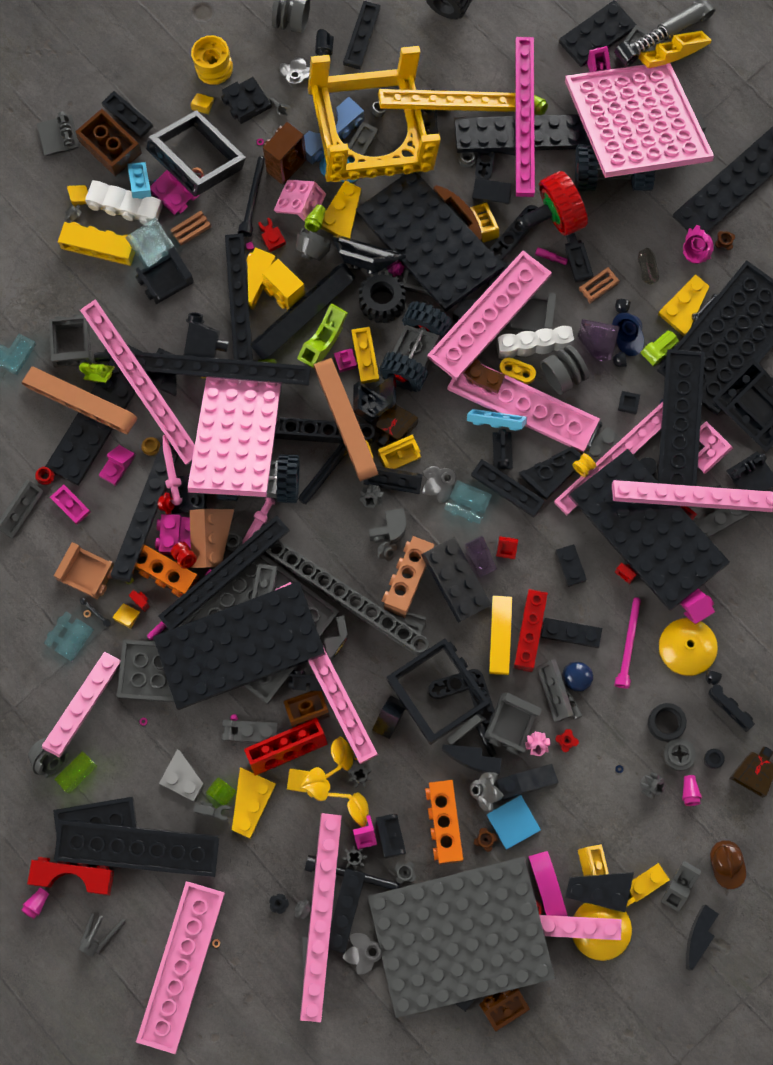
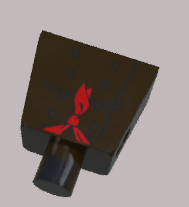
M395 404L392 408L381 414L378 419L376 432L380 434V437L376 443L381 447H385L390 441L394 443L405 438L417 426L418 417Z
M763 746L759 755L755 752L749 753L729 779L762 798L767 796L773 779V763L769 761L773 751Z

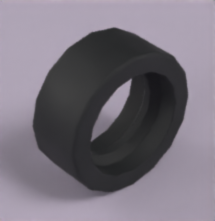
M672 703L659 704L651 711L648 717L649 731L660 741L670 742L675 740L686 729L687 719L685 713L679 706ZM671 711L677 716L679 725L675 732L665 734L659 731L656 726V717L659 713Z

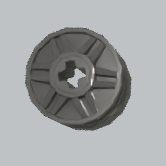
M274 0L272 7L273 28H279L281 25V29L285 30L290 22V30L292 32L304 33L310 12V0Z
M567 345L563 350H559L557 352L558 358L555 355H550L541 361V368L547 381L559 395L571 390L573 387L572 382L579 385L581 381L589 379V371L583 358L571 345Z

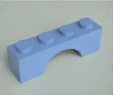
M350 97L336 107L338 121L335 126L340 140L346 138L352 129L359 127L364 121V110ZM308 131L304 135L306 158L313 164L324 157V150L320 133Z

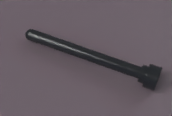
M263 156L258 157L245 218L238 227L237 233H243L244 237H251L253 232L251 220L265 162Z
M308 855L304 871L312 873L315 871L316 857ZM336 867V875L344 877L346 869ZM365 875V883L392 890L400 888L397 882Z

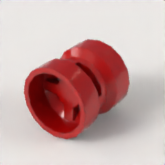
M179 542L171 549V555L183 569L191 567L197 560V556L190 550L186 542Z

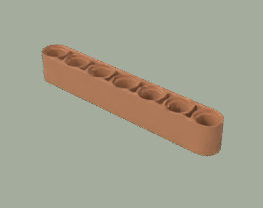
M332 358L313 364L360 482L377 476L376 465Z
M32 366L21 382L30 390L127 435L138 419L137 416L128 410Z

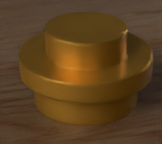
M149 437L142 442L141 448L144 454L154 456L158 453L161 445L156 438Z

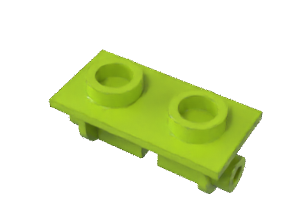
M82 362L79 366L80 371L85 374L84 380L106 383L110 379L115 368L114 366L104 364L90 365L88 362Z

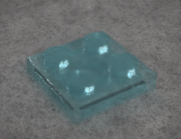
M156 217L125 237L145 268L150 267L168 254L167 250L174 246Z

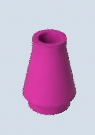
M684 776L682 801H684L686 806L701 804L702 796L696 782V776Z
M39 888L23 904L24 907L21 911L30 918L35 919L36 916L40 915L49 893Z

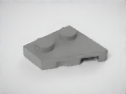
M177 749L159 784L195 802L204 784L181 751Z

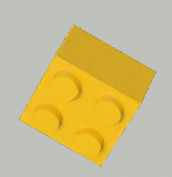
M279 259L262 272L264 291L270 297L274 296L282 309L286 308L288 310L305 295L304 283Z

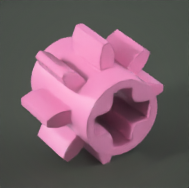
M535 731L530 736H527L528 741L525 742L526 750H530V755L541 756L545 752H549L550 739L546 738L545 733Z

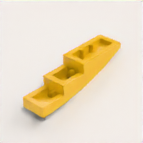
M703 31L673 35L671 42L656 44L655 50L641 52L638 59L647 68L665 65L695 53L709 45L712 40Z
M493 596L489 674L509 675L512 597Z

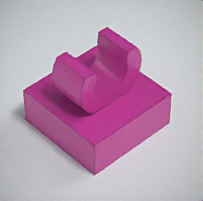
M352 348L334 353L339 373L357 368Z

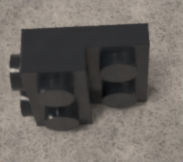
M254 77L240 84L235 82L222 89L223 95L221 99L225 106L229 105L232 117L235 120L238 119L240 124L272 108L270 101Z

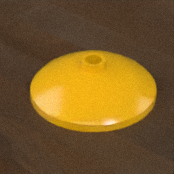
M688 618L675 620L664 629L659 639L661 659L670 670L680 675L694 676L703 673L713 664L717 656L718 645L713 631L701 621L695 624ZM691 641L694 646L689 647L687 642Z
M584 903L575 912L573 917L622 919L621 940L572 938L575 946L582 954L594 960L605 961L616 958L625 951L632 935L631 921L626 911L621 912Z

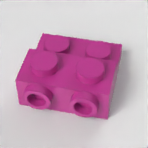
M168 170L150 186L151 193L157 199H160L162 204L173 215L177 212L181 214L188 207L186 203L190 199L194 201L198 197H194Z
M161 514V519H157V531H160V538H156L155 548L159 549V553L172 556L171 549L179 542H186L191 550L190 517Z

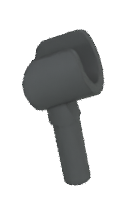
M270 97L269 101L277 107V113L288 116L286 109H291L290 105L279 103L273 97Z

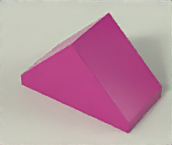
M607 46L589 51L587 65L590 72L611 69Z

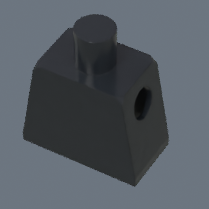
M192 320L189 322L184 356L214 358L217 350L228 351L229 341L219 339V330Z

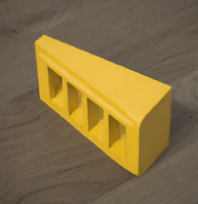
M488 203L470 207L479 223L482 242L499 238V227Z

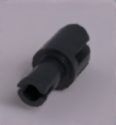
M324 29L317 31L315 53L318 56H331L333 54L334 36Z

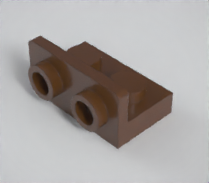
M518 988L487 996L479 1004L495 1032L530 1010Z

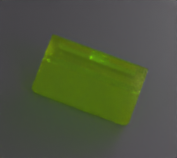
M82 751L54 780L69 794L97 765Z

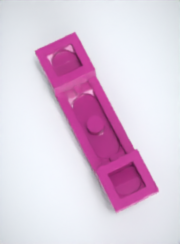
M548 851L528 856L545 914L548 916H567Z

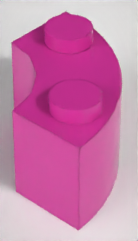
M697 589L680 603L686 610L684 615L695 624L715 612L712 607L714 605L712 599L700 589Z

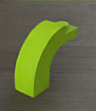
M334 304L329 305L321 325L314 336L303 344L297 359L314 368L313 364L321 362L339 337L348 312Z

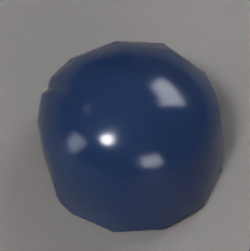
M571 662L564 667L562 680L571 690L584 691L591 686L594 675L591 668L585 663Z

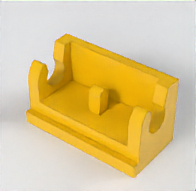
M413 434L378 449V456L385 468L397 469L421 458L420 450Z

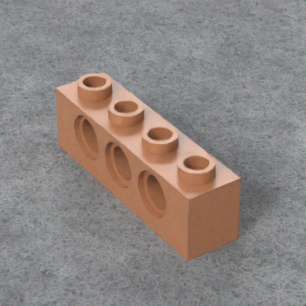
M415 536L412 537L411 542H406L403 550L406 554L404 558L399 559L396 566L399 569L397 575H392L389 583L391 589L389 592H385L382 599L384 610L404 618L406 617L427 567L421 554L434 548L435 544ZM416 557L419 559V561L413 562L410 560V558ZM407 573L410 574L412 577L406 579L403 577V574ZM397 590H402L405 592V594L397 595L395 592Z

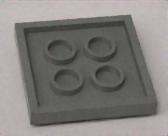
M123 640L117 690L118 699L174 702L155 642Z

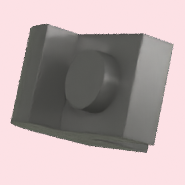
M404 508L385 511L387 526L369 529L370 541L380 543L389 538L390 544L398 543L406 532Z

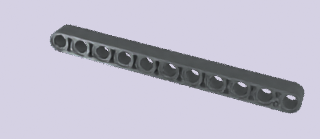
M280 540L264 553V555L414 655L419 656L429 649V642L426 637ZM275 548L282 549L279 554L272 553ZM291 558L298 560L294 565L288 564V561ZM311 568L313 573L311 575H304V570ZM322 579L329 580V583L326 586H321L319 584L320 580ZM338 589L345 591L343 596H336L335 592ZM353 600L361 601L358 607L351 606ZM370 610L377 612V615L373 618L368 617L366 614ZM384 621H391L393 626L391 628H384L382 626ZM401 631L409 633L407 639H401L398 635ZM422 642L425 644V648L417 650L415 644Z

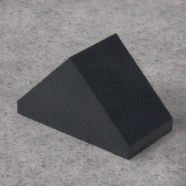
M393 696L389 697L381 709L372 731L390 740L406 710L400 700Z

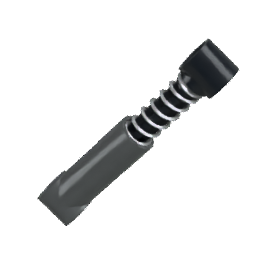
M696 0L690 7L660 23L657 29L649 32L648 35L645 34L634 42L624 41L615 49L614 53L624 66L628 67L638 59L641 51L644 52L646 48L649 49L651 45L654 46L660 40L667 41L671 39L673 35L681 33L699 21L704 22L708 20L716 10L708 0Z

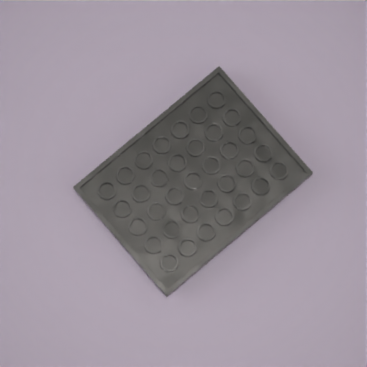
M525 857L368 896L396 1018L556 979Z

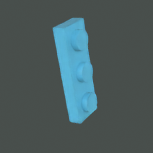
M146 162L127 164L132 197L139 199L151 197Z
M472 409L467 414V421L473 422L474 425L489 424L494 428H501L503 426L509 427L510 430L518 431L527 424V417Z

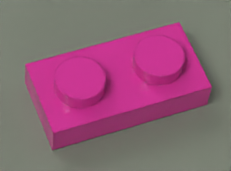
M65 485L61 486L50 497L76 525L91 513Z

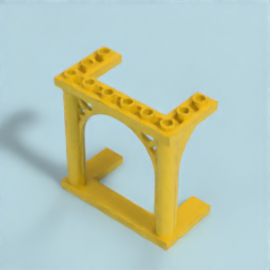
M419 46L401 48L398 69L329 76V55L311 57L308 92L309 95L313 96L326 160V182L434 170L440 136L439 134H426L421 109H404L407 122V136L397 150L388 155L369 157L355 153L348 148V143L343 144L336 131L329 93L390 86H399V90H416L415 78L420 57ZM406 150L411 152L413 156L404 157L401 152ZM348 157H353L355 161L347 163Z

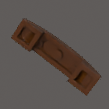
M436 185L434 191L448 206L451 205L467 223L468 228L482 242L479 223L469 206L453 192Z

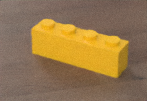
M64 222L58 239L60 248L63 250L131 266L137 249L135 239L129 235L121 236L109 230L104 232L93 226H81L76 222Z

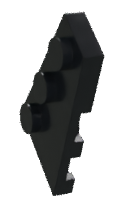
M570 447L553 455L552 458L546 461L539 462L533 467L519 472V476L547 500L576 471L572 464L580 460L581 454L573 447Z
M634 872L569 877L565 898L625 912Z

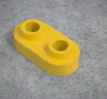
M513 358L503 359L499 366L500 373L524 384L532 383L536 376V370L532 365ZM506 367H511L512 370H511V371H507L505 368H506ZM527 373L529 374V377L525 378L523 374Z

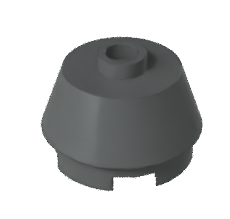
M302 228L300 233L297 234L296 250L301 252V257L311 261L313 258L320 261L330 251L329 248L332 242L328 240L325 243L323 242L324 237L311 231L309 234H306V229Z
M43 738L31 747L28 758L35 774L49 778L59 772L57 769L63 762L67 763L69 754L65 749L59 758L42 749V745L47 739Z

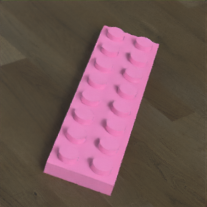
M522 251L427 355L429 360L453 379L457 380L550 278L552 272Z
M463 374L457 380L452 378L447 387V390L494 412L527 417L526 427L564 445L573 447L579 452L585 451L600 418L505 375L498 394L476 386Z
M186 881L136 1040L137 1043L173 1054L177 1053L225 896L224 892Z

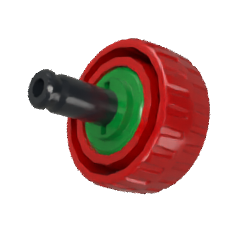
M563 171L556 172L539 182V191L544 205L517 219L521 230L526 231V229L532 228L551 218L555 227L564 236L577 232L588 224V216L581 196L570 177Z

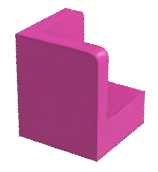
M370 815L366 816L369 826L353 830L357 849L377 845Z

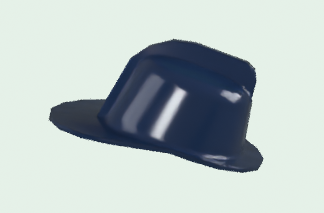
M629 313L616 315L612 322V328L619 349L628 356L639 354L645 344L642 322L638 317Z

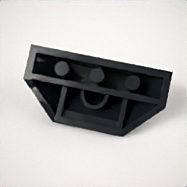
M341 235L333 236L332 238L345 263L350 264V267L353 269H367V273L370 274L385 272L406 258L405 254Z

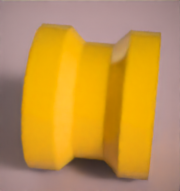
M585 453L580 456L579 461H575L572 464L576 472L582 477H586L590 470H594L597 467L594 460Z

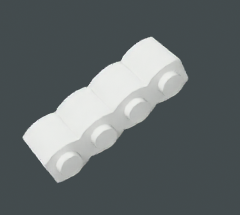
M92 180L85 198L88 207L94 211L105 210L109 215H122L124 219L129 221L139 220L140 223L146 226L156 225L163 207L162 201L155 197L133 198L132 191Z
M560 326L554 330L544 328L536 332L523 331L517 335L503 334L497 338L498 358L527 357L534 353L547 354L553 350H563L565 346L573 345L574 337L572 327Z

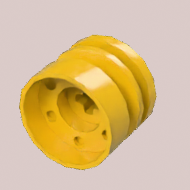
M215 35L205 36L194 43L191 56L196 73L201 81L209 85H218L230 78L233 72V63L227 43L222 38Z

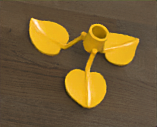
M339 736L333 741L331 746V754L333 760L338 764L337 768L326 775L319 767L311 769L306 775L301 788L306 790L310 797H314L318 801H324L328 796L348 798L347 807L351 817L361 827H365L369 809L367 801L362 794L357 792L352 796L350 794L328 793L330 783L327 778L341 768L346 771L350 770L353 765L352 750L347 741Z

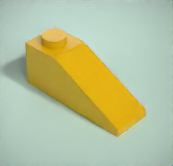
M256 247L253 253H249L246 260L248 266V302L252 310H254L264 289L262 272L276 261L275 255Z

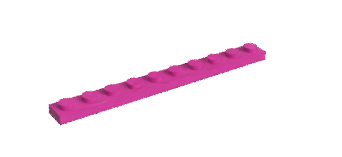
M516 37L515 40L516 197H534L535 194L534 37Z

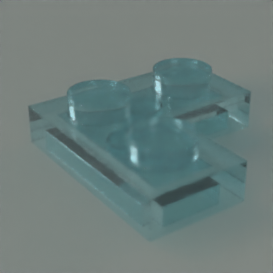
M18 334L10 349L0 344V367L18 375L34 349L35 341Z

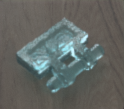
M457 480L450 495V499L456 503L452 505L447 502L445 510L450 511L454 516H462L471 523L476 522L480 524L482 517L476 515V513L479 511L485 514L492 494ZM463 504V505H465V506H467V507H470V508H472V509H471V511L469 512V511L464 510V509H462V508H460V507H461V505Z
M66 611L62 617L58 618L56 621L58 623L52 632L49 631L47 634L48 638L44 644L51 647L54 642L58 643L55 651L72 662L94 629L77 618L73 624L69 623L68 621L72 615ZM63 628H67L68 631L64 637H58Z

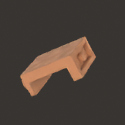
M72 542L54 577L58 581L98 600L99 596H103L107 589L106 583L109 579H112L111 572L114 563L98 557Z

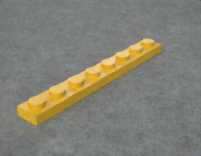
M379 89L378 91L380 109L515 112V93Z

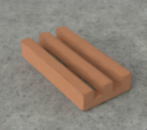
M199 211L170 230L180 246L211 228V224L207 221L202 211ZM202 223H204L203 226H201V227H199L198 229H196L195 231L191 232V231L194 230L197 226H199V225H201ZM188 232H191L190 234H188V235H186L185 237H183L182 239H180V237L183 236L184 234H186V233H188Z
M607 267L579 287V291L583 293V296L588 299L589 303H592L616 286L620 280ZM605 275H610L590 290H586ZM613 279V281H612L611 283H609L608 285H606V286L603 287L601 290H599L598 292H596L594 295L591 296V294H592L593 292H595L596 290H598V289L601 288L603 285H605L606 283H608L610 280Z

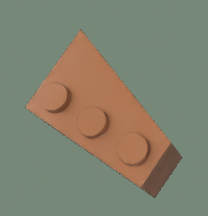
M234 509L190 510L191 551L197 556V560L191 568L216 567L223 561Z

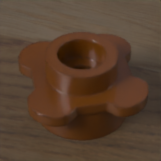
M719 231L715 246L731 250L735 235L728 231Z
M481 828L478 838L474 840V844L481 846L486 852H490L493 843L497 841L498 837L495 833L488 832L486 828Z

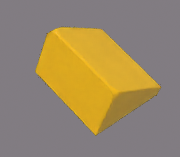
M197 93L191 102V109L209 115L214 98Z
M86 185L67 186L70 200L74 207L78 204H86L85 198L88 193Z
M123 603L112 618L131 629L140 612Z
M289 769L287 790L307 793L306 790L301 788V785L309 771Z

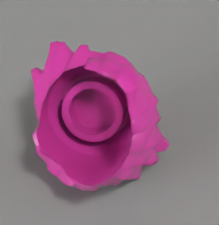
M696 225L693 230L689 228L685 238L686 242L683 246L685 258L689 262L696 264L706 262L708 259L710 260L714 250L712 238L705 233V230H701L699 225Z

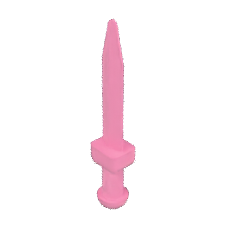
M163 435V453L168 473V480L165 481L167 488H171L172 504L180 505L182 498H180L178 487L181 486V478H176L171 448L167 437Z
M266 497L264 499L266 502L262 509L255 512L253 516L255 519L247 531L243 543L252 537L255 531L260 530L263 523L266 524L268 520L267 513L271 506L275 505L274 498Z

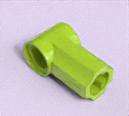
M668 330L654 343L650 342L640 354L654 367L665 357L667 349L675 347L679 340L673 332Z

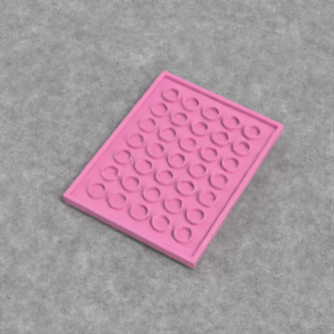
M671 63L653 68L637 65L566 76L565 83L605 178L713 161V152Z

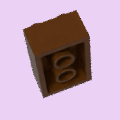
M103 109L99 110L75 131L78 141L115 177L128 166L127 164L132 163L142 154L139 143Z
M288 122L280 126L276 130L275 135L271 139L266 140L263 145L266 171L282 185L307 160L304 134Z

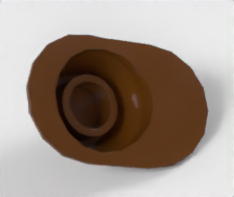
M731 841L716 843L712 847L710 856L717 882L726 889L740 887L746 878V867L740 848Z

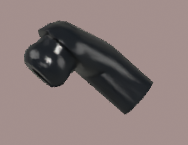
M107 349L104 352L94 353L95 362L110 361L112 358Z

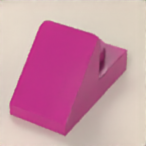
M118 445L107 454L109 460L100 472L99 477L116 486L136 454Z

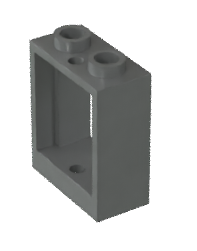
M77 314L66 318L57 316L54 319H49L51 361L54 367L77 366L82 362L92 364L90 324L84 315ZM83 327L85 351L59 353L57 330Z

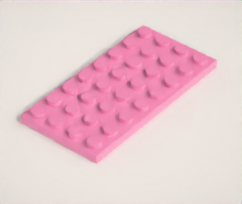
M206 377L188 482L189 493L267 497L282 383Z

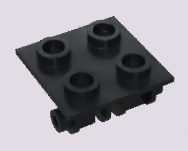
M758 451L726 470L738 489L766 491L773 487V472L765 462L767 460L765 454H759Z
M190 475L176 477L181 478V486L178 489L182 503L174 506L172 514L207 509L206 493L188 492Z

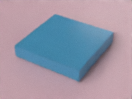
M521 795L486 814L506 850L541 831Z

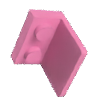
M287 180L274 211L276 213L297 214L305 221L316 205H322L326 193L314 181Z

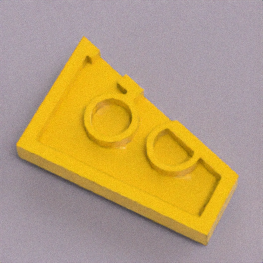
M346 180L344 181L325 211L321 227L323 230L335 236L341 235L351 238L356 209L358 208L361 195L360 187Z
M695 274L659 311L658 315L684 337L694 321L692 314L698 312L709 289V285Z
M240 767L232 831L251 839L276 783L258 775L255 776L254 773Z

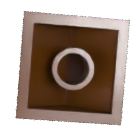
M310 691L283 701L292 728L315 718L319 721L330 717L321 691Z

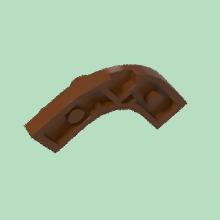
M477 358L463 373L471 383L497 394L505 378L504 374L481 365Z

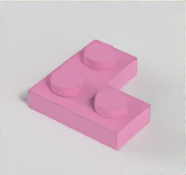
M707 421L700 426L699 442L704 448L698 454V468L706 474L733 447Z

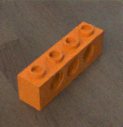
M144 544L140 557L145 556L147 560L143 564L137 563L135 568L142 577L149 579V577L156 580L155 584L162 588L167 586L172 589L171 592L177 597H181L198 582L199 577L196 573L187 568H181L175 561ZM156 566H163V570L160 573H154ZM173 575H179L180 578L177 582H170V578Z
M453 780L430 782L429 788H425L426 799L431 800V808H428L429 820H433L434 828H430L431 838L436 840L437 847L433 848L434 860H438L439 865L463 862ZM439 797L447 801V805L443 808L438 807L435 803ZM442 817L449 820V826L446 828H442L438 824V820ZM442 838H450L452 845L449 848H444L441 845Z

